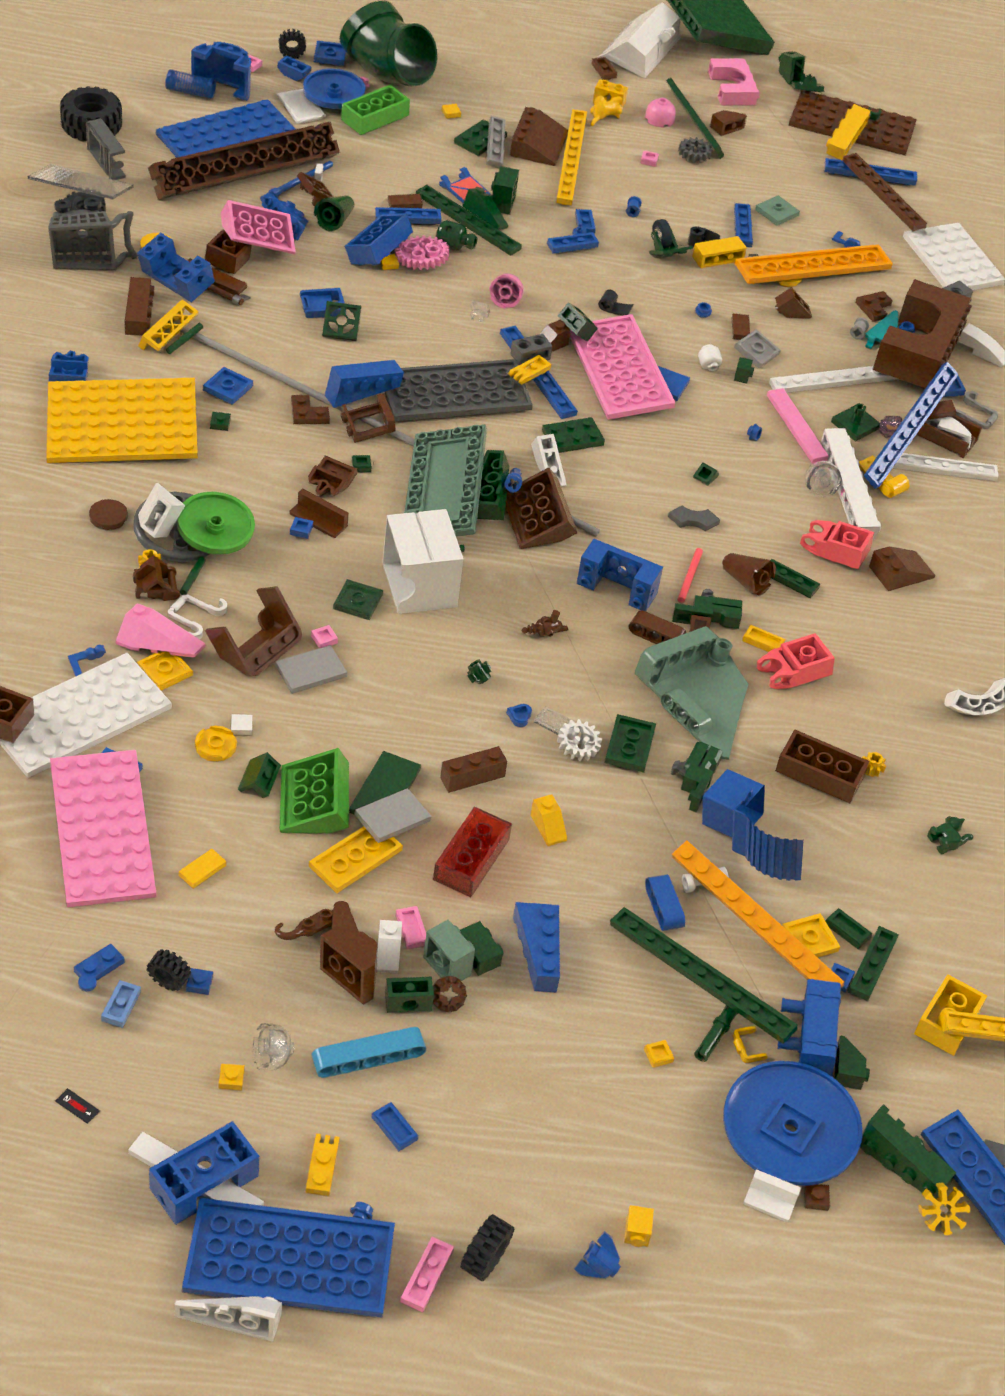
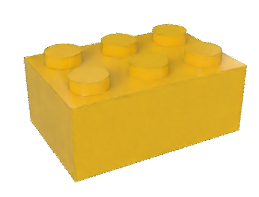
M947 974L920 1018L914 1034L954 1056L966 1036L943 1034L940 1012L951 1010L979 1014L987 995Z

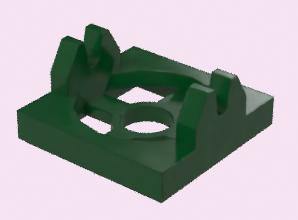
M805 73L801 75L799 81H791L790 84L796 90L824 92L825 87L817 84L815 76L812 77L811 74L805 76Z
M327 301L322 336L357 341L362 307L360 305ZM341 308L340 314L336 317L330 316L334 310ZM346 309L353 313L355 319L348 318ZM339 316L346 317L347 322L344 325L337 323ZM329 322L336 323L338 326L337 332L331 329ZM348 324L354 325L349 332L343 333V328Z

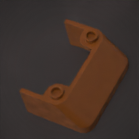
M278 586L256 590L265 606L258 614V623L262 630L239 648L226 626L207 628L205 630L219 657L246 676L259 675L301 640V628Z

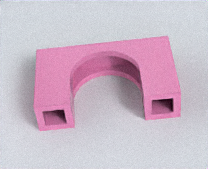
M710 59L708 73L711 80H731L738 83L720 84L718 93L720 104L756 105L760 93L757 90L756 82L753 80V75L750 73L749 65H747L745 59Z

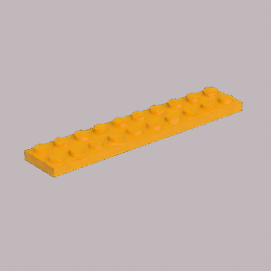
M879 244L746 257L735 260L736 267L748 284L891 269L893 265Z

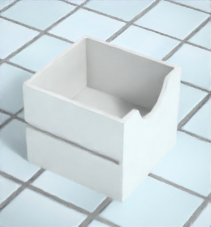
M447 510L387 515L382 564L398 614L458 607L463 556Z

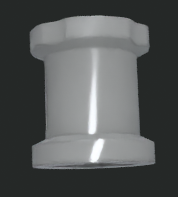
M862 317L856 319L854 326L850 330L853 338L860 339L864 337L865 331L869 328L868 320Z

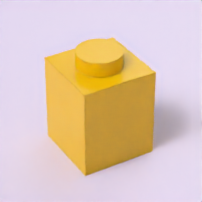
M629 1206L624 1243L635 1247H648L652 1235L654 1209Z

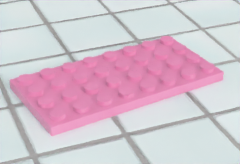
M632 314L592 321L598 329L588 341L577 336L571 330L570 338L608 420L675 408V401Z
M136 750L50 758L67 907L155 898L156 887Z

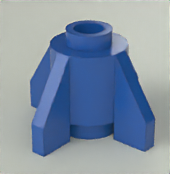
M604 1231L597 1239L600 1245L592 1240L583 1256L586 1261L581 1259L574 1267V1270L580 1275L606 1279L608 1276L614 1277L621 1267L618 1264L620 1257L612 1236Z

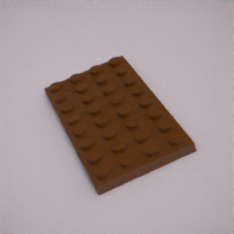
M801 90L788 126L832 137L834 130L839 128L841 119H845L848 109H851L854 104L867 110L869 106ZM872 107L870 109L872 112L875 113L879 111V109ZM881 109L880 118L878 120L869 119L855 143L906 156L917 119Z

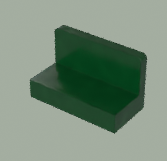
M268 752L250 759L238 790L243 792L252 788L262 798L268 797L281 765Z

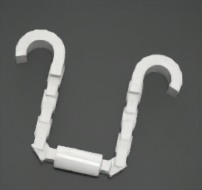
M188 594L182 595L168 609V617L190 627L196 633H191L190 631L189 633L201 639L203 637L202 626L176 614V612L185 604V601H189L212 615L222 616L227 612V602L220 598V608H216Z

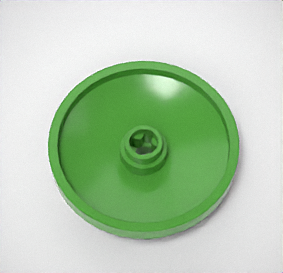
M202 492L189 497L183 502L185 507L177 519V527L182 538L192 547L210 554H230L241 550L251 541L255 528L254 516L248 506L238 498L221 492Z

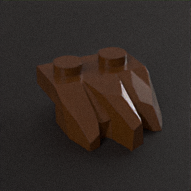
M325 455L319 465L313 467L308 475L309 484L318 485L315 490L318 497L323 496L329 491L332 496H335L350 486L358 471L352 466Z

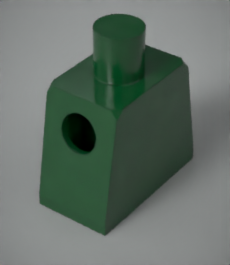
M795 51L782 52L778 58L780 62L779 73L788 85L791 84V81H799L804 73L806 56Z

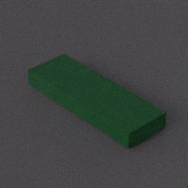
M774 559L770 560L776 566L775 577H771V579L810 599L819 589L820 583Z

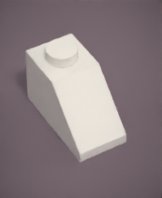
M380 920L377 972L398 974L402 921Z

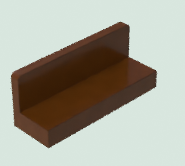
M303 488L298 492V503L289 511V514L293 517L313 521L314 528L332 538H336L348 527L349 513Z

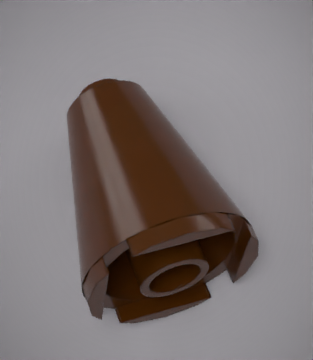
M729 553L722 561L723 569L752 594L758 596L764 594L770 588L771 584L769 581L776 574L775 563L769 559Z

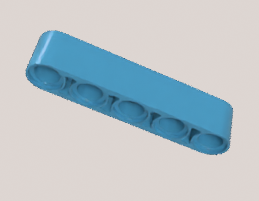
M410 1027L323 1046L315 1049L311 1056L318 1077L326 1078L420 1057L427 1049L420 1029L418 1027Z

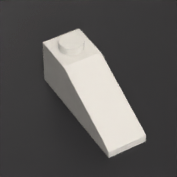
M554 434L537 436L531 445L540 472L550 467L558 478L561 487L566 486Z

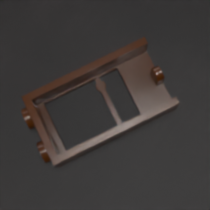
M957 415L951 416L972 434L969 449V443L927 423H924L916 434L951 452L953 451L955 454H960V457L964 459L978 441L982 427Z

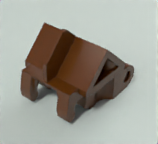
M153 555L140 565V569H134L133 582L136 584V599L141 598V593H147L148 598L162 599L163 601L178 599L180 591L177 589L176 568L168 567L167 563ZM164 578H168V584L163 581Z

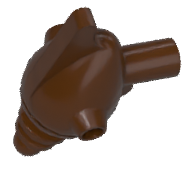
M553 610L551 617L543 616L537 620L535 625L532 623L527 628L523 627L521 631L523 634L528 632L535 635L538 633L540 636L551 637L554 633L568 631L569 629L567 625H562V622L558 620L560 612Z

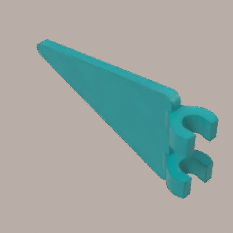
M897 310L892 311L866 332L865 337L868 338L865 347L872 349L875 341L881 342L889 326L898 328Z

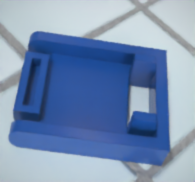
M340 288L300 291V298L306 318L325 317L327 301L333 302L332 300H338L336 302L345 303ZM341 308L334 310L330 316L336 317L340 314Z

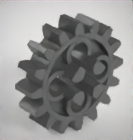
M689 137V140L685 138L684 141L680 142L678 151L682 158H687V161L693 160V163L696 161L701 163L702 160L706 162L707 159H710L712 145H708V141L703 142L704 139L698 140L697 137L695 139Z

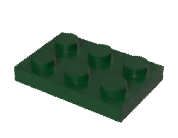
M486 120L479 121L455 137L454 144L480 156L487 151L489 122Z
M592 417L542 426L544 435L554 434L559 453L604 446L605 439Z
M617 714L604 763L644 773L656 723Z

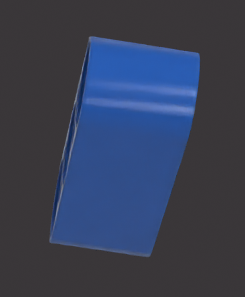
M669 875L646 878V891L661 930L685 927V915Z

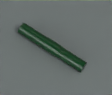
M200 322L167 347L166 352L168 354L173 353L204 328Z
M199 557L180 589L181 595H187L192 584L195 582L206 562L204 557Z

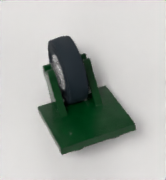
M659 219L654 221L651 237L655 250L649 251L650 254H656V257H669L677 253L685 254L687 250L693 249V246L677 245L667 220Z

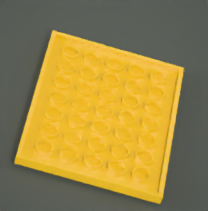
M195 378L48 382L47 463L198 458Z

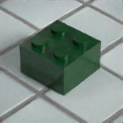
M500 166L499 172L495 173L494 181H492L491 191L493 193L491 198L501 213L510 215L516 198L519 170Z

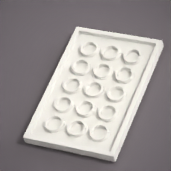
M960 223L927 227L917 231H904L903 238L942 287L959 280L972 290L1005 284L1003 275Z

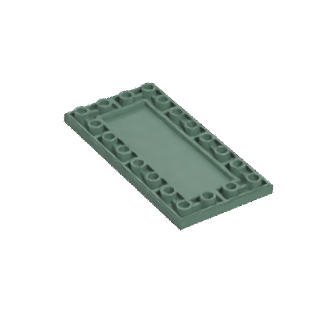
M486 424L415 434L404 513L414 512L417 514L422 511L446 509L456 537L476 533L487 435Z

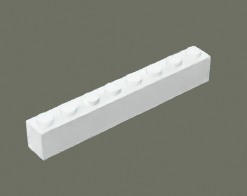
M845 428L825 429L821 443L829 455L827 461L848 522L851 525L874 532L873 540H876L877 534L881 530V523L877 520L876 509L872 506V498L868 494L867 484L864 483L863 473L859 469V461L855 458V451L851 446L850 436L847 435ZM844 488V491H845V492H843V497H842V496H841V490Z

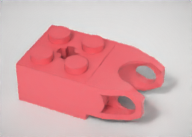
M815 520L810 523V533L802 535L800 544L814 555L850 568L859 569L871 550L874 532L841 521L837 524L831 521ZM814 525H819L822 528V532L815 531ZM810 538L815 544L808 545L805 539Z
M814 633L783 643L781 647L771 650L757 661V669L762 672H775L770 677L769 686L771 688L787 689L833 675L835 658L818 635ZM771 660L765 666H762L765 661ZM778 678H781L780 682L775 683Z

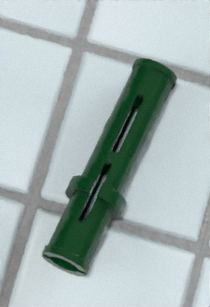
M727 1005L719 1017L714 1019L712 1028L694 1052V1056L701 1062L708 1060L723 1034L727 1033L731 1028L730 1024L738 1014Z

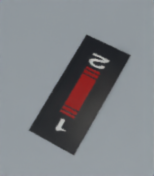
M68 1088L55 1100V1102L87 1124L100 1112L99 1109Z

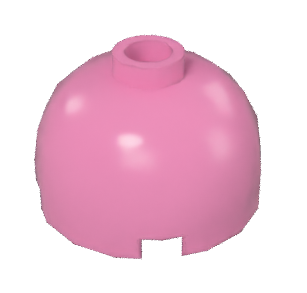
M658 98L651 101L645 113V119H648V123L656 127H664L667 124L671 126L674 124L676 116L674 105L666 98Z
M505 273L499 275L492 281L489 287L491 300L501 308L515 307L521 301L524 294L521 280L513 274Z

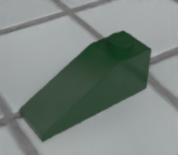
M483 188L468 189L462 207L497 229L508 228V224L491 196L485 193Z

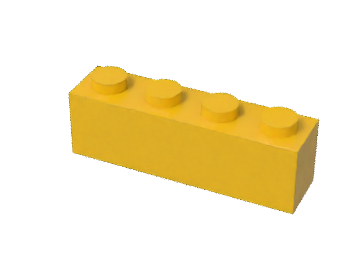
M855 104L851 109H848L845 119H841L839 128L834 130L832 139L829 138L826 143V147H828L826 154L843 160V157L847 155L868 123L871 111Z

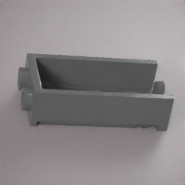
M102 119L87 121V150L90 151L106 175H109L110 181L126 178V175L121 170L124 163L113 159V156L125 153L124 148Z

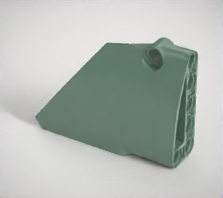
M706 626L645 649L640 656L635 669V675L660 698L664 709L699 742L709 745L707 750L711 746L716 747L723 752L721 759L729 760L748 687V682L730 656V651L733 647L732 643L725 638H719Z

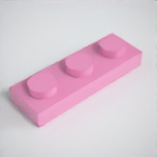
M431 1237L401 1296L400 1303L418 1311H424L454 1251V1246Z

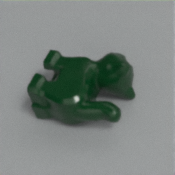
M948 816L945 819V823L938 827L932 826L928 831L927 837L931 842L935 840L940 841L941 845L937 846V850L941 855L950 850H956L967 841L973 840L972 834H965L961 837L958 833L961 831L962 824L965 821L964 818L959 819Z

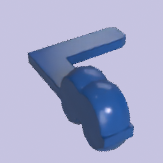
M840 231L832 238V241L843 244L845 248L861 245L860 241L854 238L840 239L843 235V232Z
M97 645L95 648L90 647L85 651L68 656L75 677L82 674L78 661L84 659L94 660L102 657L106 653L104 645Z

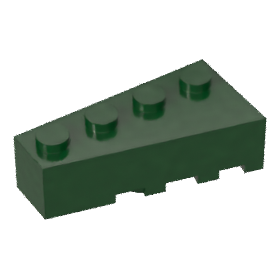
M487 450L485 453L477 519L504 521L507 496L505 481L510 467L504 450Z
M883 1104L868 1121L862 1135L860 1148L867 1155L874 1157L882 1163L885 1168L900 1176L904 1182L911 1184L921 1193L928 1189L932 1196L937 1199L939 1193L936 1184L944 1183L949 1187L956 1171L934 1151H927L923 1140L917 1135L915 1137L911 1136L903 1128L905 1124L899 1118L894 1120L888 1114L889 1109Z

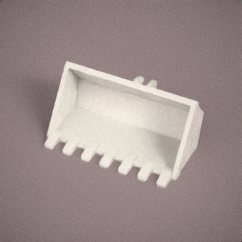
M662 2L632 20L624 28V31L619 33V36L613 40L614 42L608 45L603 54L597 58L606 57L608 60L640 77L646 78L681 39L680 18Z

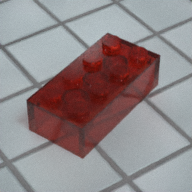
M474 806L435 863L433 880L471 898L510 840L512 823Z

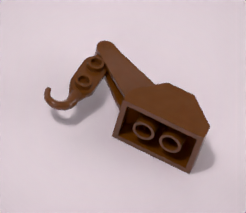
M336 902L333 910L322 909L320 912L303 919L290 932H282L280 930L283 923L276 925L275 934L283 940H294L300 936L310 937L332 925L331 930L321 934L320 970L363 1005L374 999L378 943L364 932L358 930L347 902Z

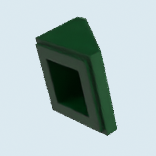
M702 462L693 478L708 486L719 476L718 470Z

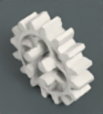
M578 719L576 723L570 720L569 724H563L558 733L557 742L560 743L559 749H565L564 755L571 754L572 760L574 757H578V760L581 761L584 757L588 761L591 756L595 757L597 752H599L602 738L598 737L599 731L594 732V725L589 727L587 721L581 724L580 719Z

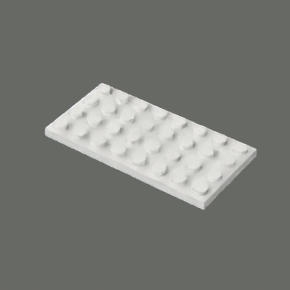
M125 653L31 697L34 702L33 718L14 743L0 739V745L25 776L30 778L50 768V758L75 756L172 709V703L128 653Z

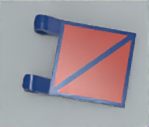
M466 167L460 168L462 172L459 174L460 180L453 183L450 182L446 175L440 177L442 181L439 182V185L448 189L462 203H464L468 189L480 187L485 190V193L491 195L489 191L470 175Z

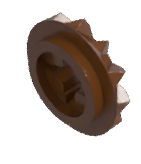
M444 976L433 985V1004L439 1010L454 1012L464 1005L467 997L466 986L460 979L453 976ZM451 988V991L458 994V996L451 997L448 1004V998L440 993L447 992Z

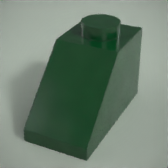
M840 1035L835 1060L834 1079L845 1088L861 1090L864 1082H868L870 1069L866 1068V1058L845 1036Z

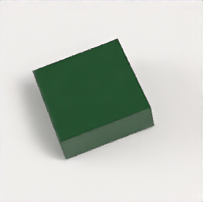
M352 455V467L356 468L358 473L371 472L370 455Z

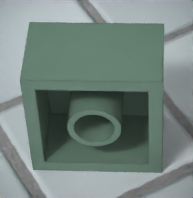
M449 919L429 929L426 932L423 958L440 978L453 976L463 981L470 977L475 953L473 944L463 937L460 929L453 925Z

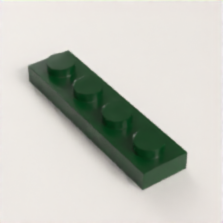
M881 926L878 927L849 987L848 993L869 1001L899 934Z

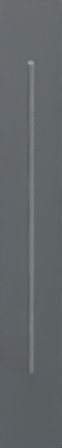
M184 327L180 332L184 334L190 329ZM199 333L192 337L332 406L324 394ZM342 406L336 407V409L343 412ZM346 406L348 411L353 410V408ZM371 417L359 419L375 428L385 425ZM398 430L388 433L414 446V438ZM572 516L575 526L598 536L600 529Z

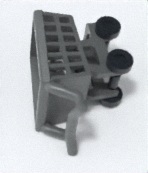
M89 197L84 200L85 210H71V201L67 199H59L54 202V209L57 212H53V217H51L48 225L53 268L117 270L116 267L121 265L127 257L137 258V253L131 244L130 227L134 215L132 211L119 213L110 221L105 211L99 212L101 200L97 197ZM122 219H125L123 233L127 252H122L115 258L113 228L117 227ZM81 252V255H75V253ZM84 252H90V255H84ZM93 252H98L99 255H93ZM76 260H82V263H76ZM85 260H91V263H85ZM94 260H100L101 263H95ZM104 260H110L111 264H105Z

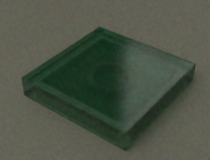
M347 579L333 604V609L370 620L383 596V590Z

